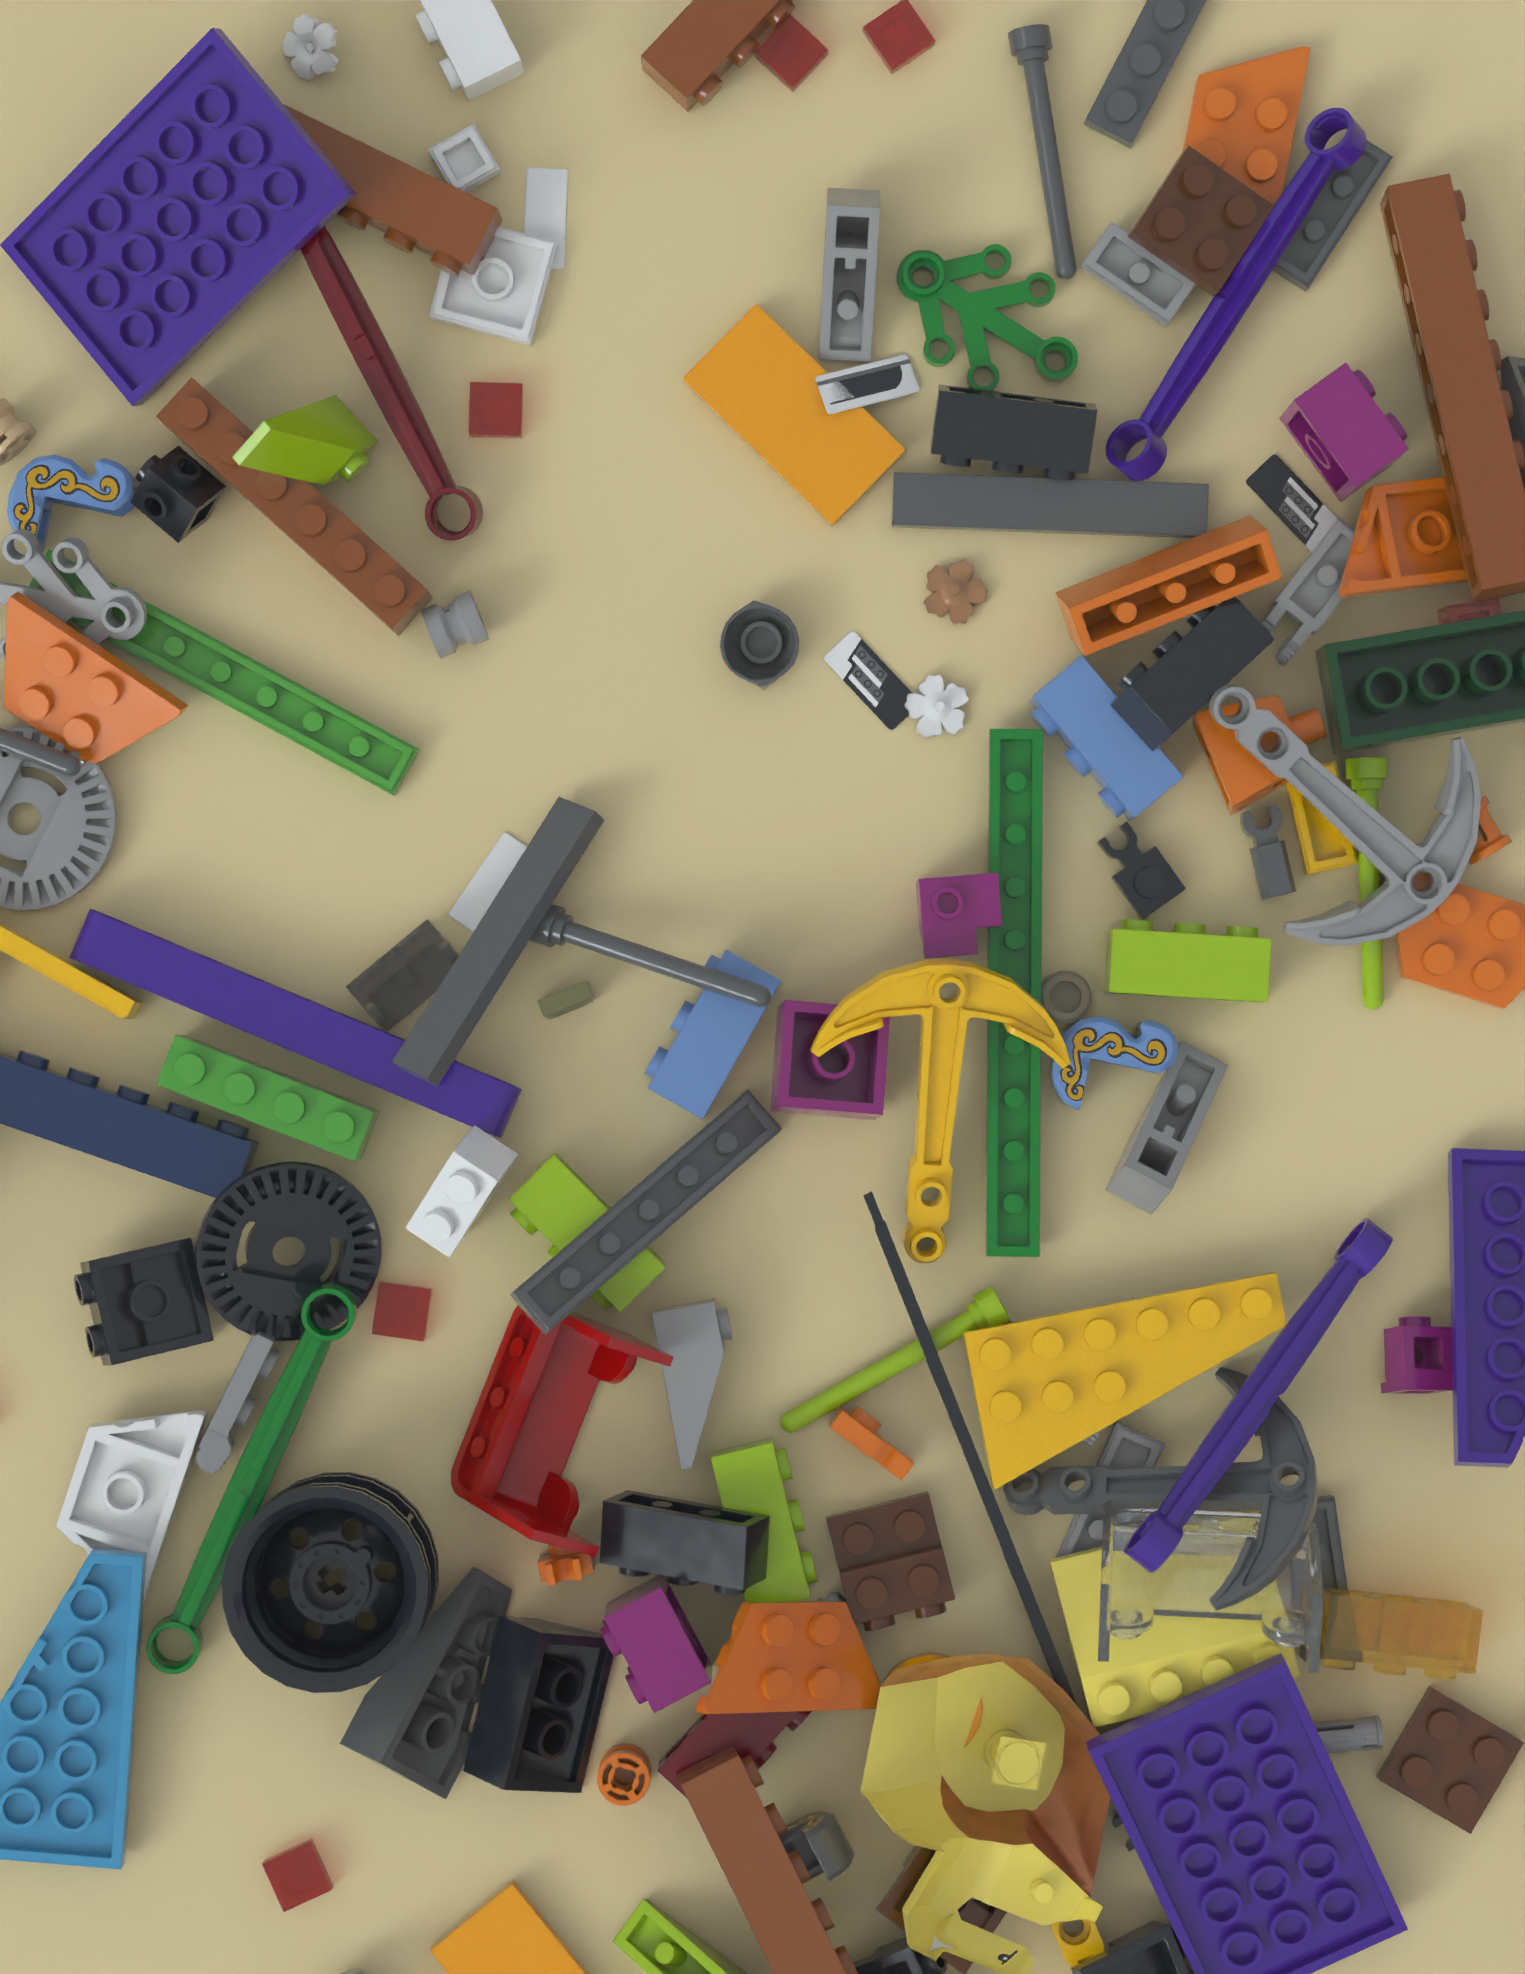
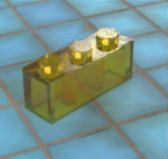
M1314 1586L1307 1650L1323 1658L1324 1666L1334 1669L1355 1670L1356 1662L1374 1664L1373 1670L1384 1674L1405 1675L1406 1667L1424 1669V1676L1454 1681L1456 1680L1457 1672L1476 1674L1483 1610L1460 1601Z

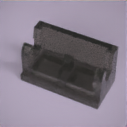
M427 919L349 983L346 988L380 1028L383 1027L386 1032H389L435 994L459 956V953L436 925Z

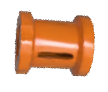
M1486 796L1481 798L1478 827L1484 837V841L1478 833L1476 846L1468 861L1470 865L1512 842L1508 834L1502 835L1489 813L1487 806L1490 802Z

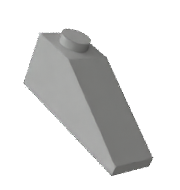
M828 188L819 359L871 362L880 222V190Z
M1183 1041L1179 1043L1178 1056L1175 1062L1164 1071L1119 1158L1105 1189L1106 1191L1151 1215L1173 1189L1227 1069V1064Z
M715 1298L652 1311L658 1349L674 1357L670 1367L662 1364L661 1366L681 1470L691 1469L693 1466L724 1356L723 1341L733 1339L727 1308L717 1310Z

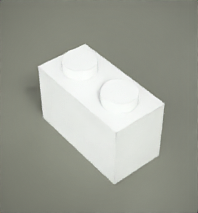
M419 0L423 11L416 14L415 17L427 42L431 44L438 40L446 56L445 59L439 61V65L452 91L461 87L468 101H471L524 74L521 58L491 0Z
M474 1125L452 1152L407 1224L406 1229L450 1258L475 1224L518 1154Z

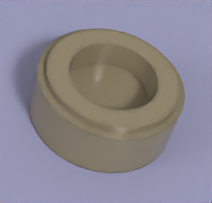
M1059 971L1049 975L1042 982L1041 1004L1054 1022H1075L1081 1019L1089 1010L1092 993L1088 982L1081 975L1072 971Z

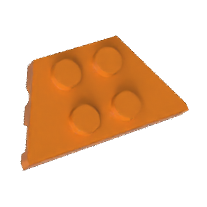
M1302 46L1198 75L1183 150L1189 145L1274 205L1283 193L1310 48Z
M1443 477L1378 484L1365 491L1339 588L1340 598L1467 582Z
M16 592L8 599L3 708L43 735L49 737L55 743L58 741L64 744V749L70 753L74 750L81 754L79 759L82 761L90 760L92 763L97 764L177 718L186 710L188 706L186 703L20 592Z
M1419 872L1413 878L1415 889H1422L1429 882V875ZM1457 884L1446 900L1428 917L1395 934L1399 949L1397 957L1401 978L1500 1009L1506 1008L1525 988V904Z
M742 1602L732 1624L731 1637L722 1646L714 1664L719 1667L717 1675L708 1695H700L696 1705V1713L731 1714L876 1709L881 1684L846 1602Z

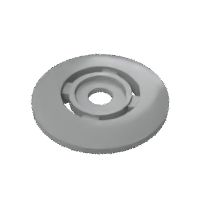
M33 727L5 729L75 756L78 759L81 755L74 750L70 753L64 749V744L58 741L55 743ZM0 750V854L10 859L26 861L27 863L25 871H15L0 865L1 908L32 911L61 904L80 893L99 874L113 847L116 834L117 812L110 783L98 763L94 764L90 760L84 762L79 759L81 763L80 772L75 776L69 777ZM22 768H37L49 772L67 788L65 793L60 795L48 783L36 778L24 777ZM21 803L34 805L40 814L38 828L28 835L17 834L9 823V815L12 809Z

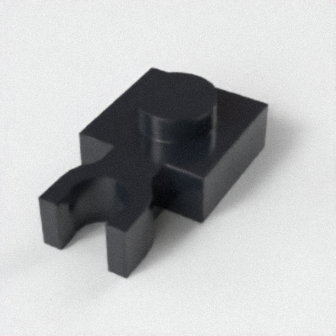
M1126 821L1119 826L1127 837V845L1123 850L1113 849L1105 837L1097 843L1109 858L1118 860L1122 865L1123 869L1111 878L1139 918L1143 920L1186 888L1156 846L1142 855L1137 848V836Z

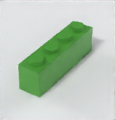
M175 1035L156 1085L354 1162L362 1159L380 1113L379 1110L186 1035Z

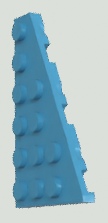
M94 1548L90 1552L43 1633L18 1671L11 1686L0 1701L1 1860L122 1869L125 1863L147 1552Z

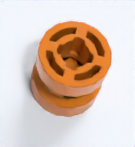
M621 1743L607 1750L600 1761L597 1776L599 1791L604 1798L615 1805L622 1806L634 1804L643 1798L650 1783L651 1764L649 1757L643 1749L634 1744Z

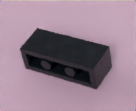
M939 384L930 446L931 454L941 455L940 463L946 465L970 467L972 459L992 461V469L996 471L1023 473L1024 466L1045 468L1044 476L1050 478L1075 480L1076 472H1089L1097 408L1093 403Z
M1236 597L1223 601L1218 606L1213 605L1195 612L1186 620L1193 628L1189 633L1182 637L1175 630L1152 651L1159 659L1148 669L1141 661L1118 682L1124 689V692L1110 705L1152 751L1175 733L1211 699L1219 688L1228 684L1275 640Z
M626 1490L603 1501L600 1563L619 1567V1573L627 1576L640 1577L654 1573L666 1576V1581L674 1585L688 1586L701 1582L714 1585V1590L721 1594H743L747 1588L766 1579L770 1516Z

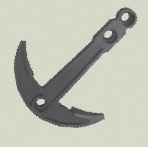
M1220 1367L1215 1373L1216 1379L1233 1397L1248 1377L1243 1373ZM1280 1397L1276 1399L1269 1409V1415L1255 1432V1437L1260 1436L1262 1459L1252 1462L1232 1463L1197 1509L1262 1511L1257 1539L1255 1537H1247L1234 1568L1221 1587L1209 1599L1216 1611L1240 1603L1275 1581L1302 1549L1316 1513L1319 1488L1315 1459L1301 1422ZM1187 1465L1111 1470L1106 1466L1051 1467L1043 1474L1035 1469H1031L1004 1484V1493L1010 1507L1022 1515H1033L1044 1508L1053 1515L1102 1514L1112 1509H1159ZM1288 1475H1297L1299 1477L1298 1481L1293 1485L1287 1486L1280 1483L1281 1479ZM1028 1481L1033 1482L1032 1487L1028 1491H1016L1017 1486ZM1075 1481H1085V1485L1080 1490L1072 1491L1068 1489V1486Z

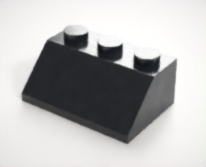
M500 1616L463 1771L502 1790L581 1793L614 1657L602 1634L542 1619Z

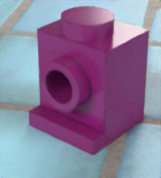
M1417 1316L1398 1318L1399 1327L1384 1329L1386 1382L1381 1383V1393L1433 1394L1453 1391L1451 1327L1431 1326L1430 1317Z

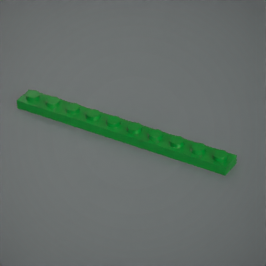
M990 729L988 873H998L1002 926L988 928L987 969L1010 977L1041 1004L1043 729ZM987 1020L986 1256L1040 1257L1041 1049L1008 1033L1002 1022Z

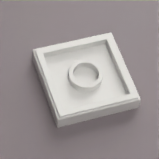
M498 227L494 234V239L474 275L461 270L458 276H453L441 270L429 318L531 346L558 243Z

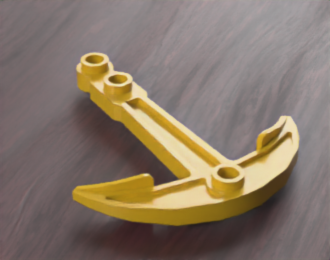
M953 959L922 960L881 972L848 994L833 1009L819 1029L810 1048L812 1053L820 1057L831 1048L852 1037L882 1028L884 1026L882 1018L921 1015L915 1150L908 1164L904 1209L910 1222L907 1223L902 1233V1241L908 1256L919 1263H930L942 1256L946 1248V1236L942 1226L949 1219L953 1167L949 1158L968 1020L972 1017L1002 1022L1008 1033L1037 1046L1053 1058L1062 1069L1071 1064L1064 1040L1055 1022L1042 1004L1010 977L972 962ZM952 982L957 984L958 991L953 997L944 998L939 995L940 988L945 983ZM928 1187H936L940 1191L937 1198L926 1201L921 1198L923 1190ZM931 1237L935 1240L931 1249L923 1251L916 1247L920 1239Z

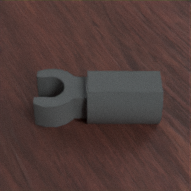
M1276 804L1267 807L1270 822L1265 829H1259L1253 825L1250 811L1243 812L1240 815L1241 829L1248 837L1253 839L1254 848L1249 850L1261 900L1297 892L1285 841L1278 840L1277 832L1281 827L1282 815Z

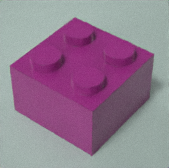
M1347 363L1341 365L1294 399L1279 418L1340 502L1392 466L1409 450L1404 443V440L1407 439V434L1401 423L1390 412L1385 415L1372 399L1376 392L1369 379L1359 369L1353 372Z
M784 1000L777 1010L770 1111L875 1120L882 1116L884 1110L890 1017L882 1018L884 1023L882 1028L852 1037L818 1057L811 1052L810 1048L819 1029L838 1004Z
M658 1575L607 1603L604 1620H602L604 1626L600 1630L613 1656L616 1657L623 1654L629 1665L627 1667L629 1674L625 1678L639 1704L648 1701L652 1711L656 1713L711 1683L713 1665L674 1591L666 1581V1576Z

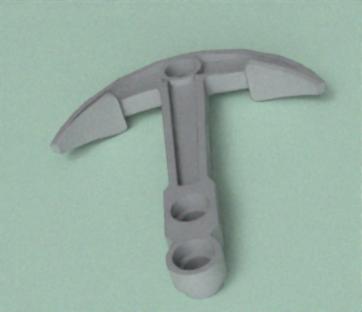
M1226 685L1219 688L1213 694L1209 704L1212 718L1219 725L1234 730L1235 740L1272 774L1279 778H1285L1385 878L1384 884L1357 905L1350 900L1320 915L1301 920L1284 922V933L1305 941L1343 946L1389 938L1428 917L1446 900L1460 882L1476 846L1481 808L1479 778L1473 758L1462 737L1451 739L1447 774L1434 807L1441 814L1420 844H1415L1309 754L1308 746L1266 708L1256 707L1253 696L1247 690L1237 685ZM1235 696L1239 701L1237 712L1230 716L1224 715L1221 708L1223 701L1227 697ZM1267 732H1274L1277 735L1276 746L1269 751L1263 750L1260 745L1261 737ZM1421 871H1426L1429 875L1427 886L1422 889H1415L1413 886L1414 876Z

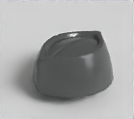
M752 601L735 612L725 623L721 634L720 649L723 660L733 673L757 685L761 690H765L783 676L795 663L799 652V636L792 620L785 613L770 605Z

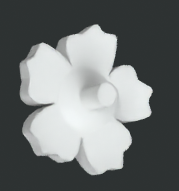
M302 14L300 17L295 18L293 23L294 31L287 32L282 44L284 55L294 57L291 61V67L296 71L298 77L313 80L315 73L322 75L326 72H334L339 60L328 49L336 47L335 38L338 31L332 27L331 23L319 25L318 19L311 18L309 14Z
M929 674L925 681L918 686L921 694L910 693L907 695L904 707L909 711L911 719L920 718L916 726V732L922 734L924 738L939 736L942 732V727L952 735L964 728L963 719L965 713L955 708L964 705L969 700L965 688L957 687L954 683H950L944 689L941 675L933 676Z

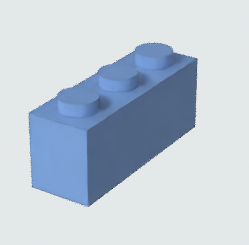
M1081 655L1032 696L1029 701L1035 709L1030 712V715L1047 736L1051 737L1054 733H1057L1069 749L1063 754L1071 766L1083 778L1090 773L1103 788L1097 795L1106 808L1116 818L1124 814L1130 821L1180 781L1183 775L1159 747L1152 751L1112 708L1110 704L1117 696Z
M725 950L721 959L711 955L705 967L768 988L771 993V999L781 983V980L728 950ZM703 989L695 1005L685 1000L670 1027L679 1032L669 1051L659 1046L644 1073L653 1078L648 1089L704 1119L768 1004L764 1007H757L707 989Z

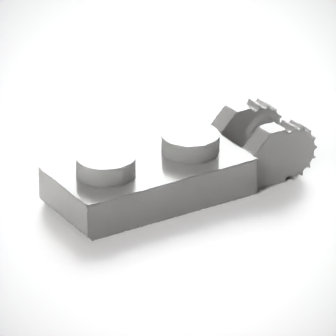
M1341 519L1334 523L1272 602L1275 606L1260 623L1270 635L1275 630V625L1284 613L1300 625L1292 637L1287 638L1281 645L1278 655L1275 657L1284 665L1296 653L1310 634L1314 635L1343 599L1340 598L1339 588L1355 530Z
M260 1331L254 1332L203 1434L198 1445L199 1449L196 1450L197 1455H195L197 1461L195 1464H198V1469L201 1468L203 1472L207 1471L209 1474L211 1472L216 1473L217 1470H222V1465L226 1464L224 1460H228L234 1446L230 1430L233 1424L241 1428L244 1427L257 1400L248 1396V1393L256 1377L267 1380L280 1353L271 1348L275 1337Z

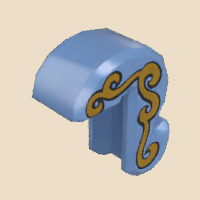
M56 454L36 457L19 470L10 490L7 507L9 524L14 531L26 529L36 536L39 549L43 553L53 503L123 517L135 507L130 501L138 488L137 480L124 466L104 458L96 460L95 467L97 472L95 475L89 476L71 459Z
M1100 1016L1077 1020L1061 1033L1071 1064L1062 1069L1051 1058L1049 1069L1051 1085L1061 1102L1079 1110L1090 1059L1152 1073H1162L1175 1062L1178 1056V1044L1175 1035L1166 1026L1152 1021L1139 1022L1136 1026L1138 1035L1136 1038H1133L1117 1021Z

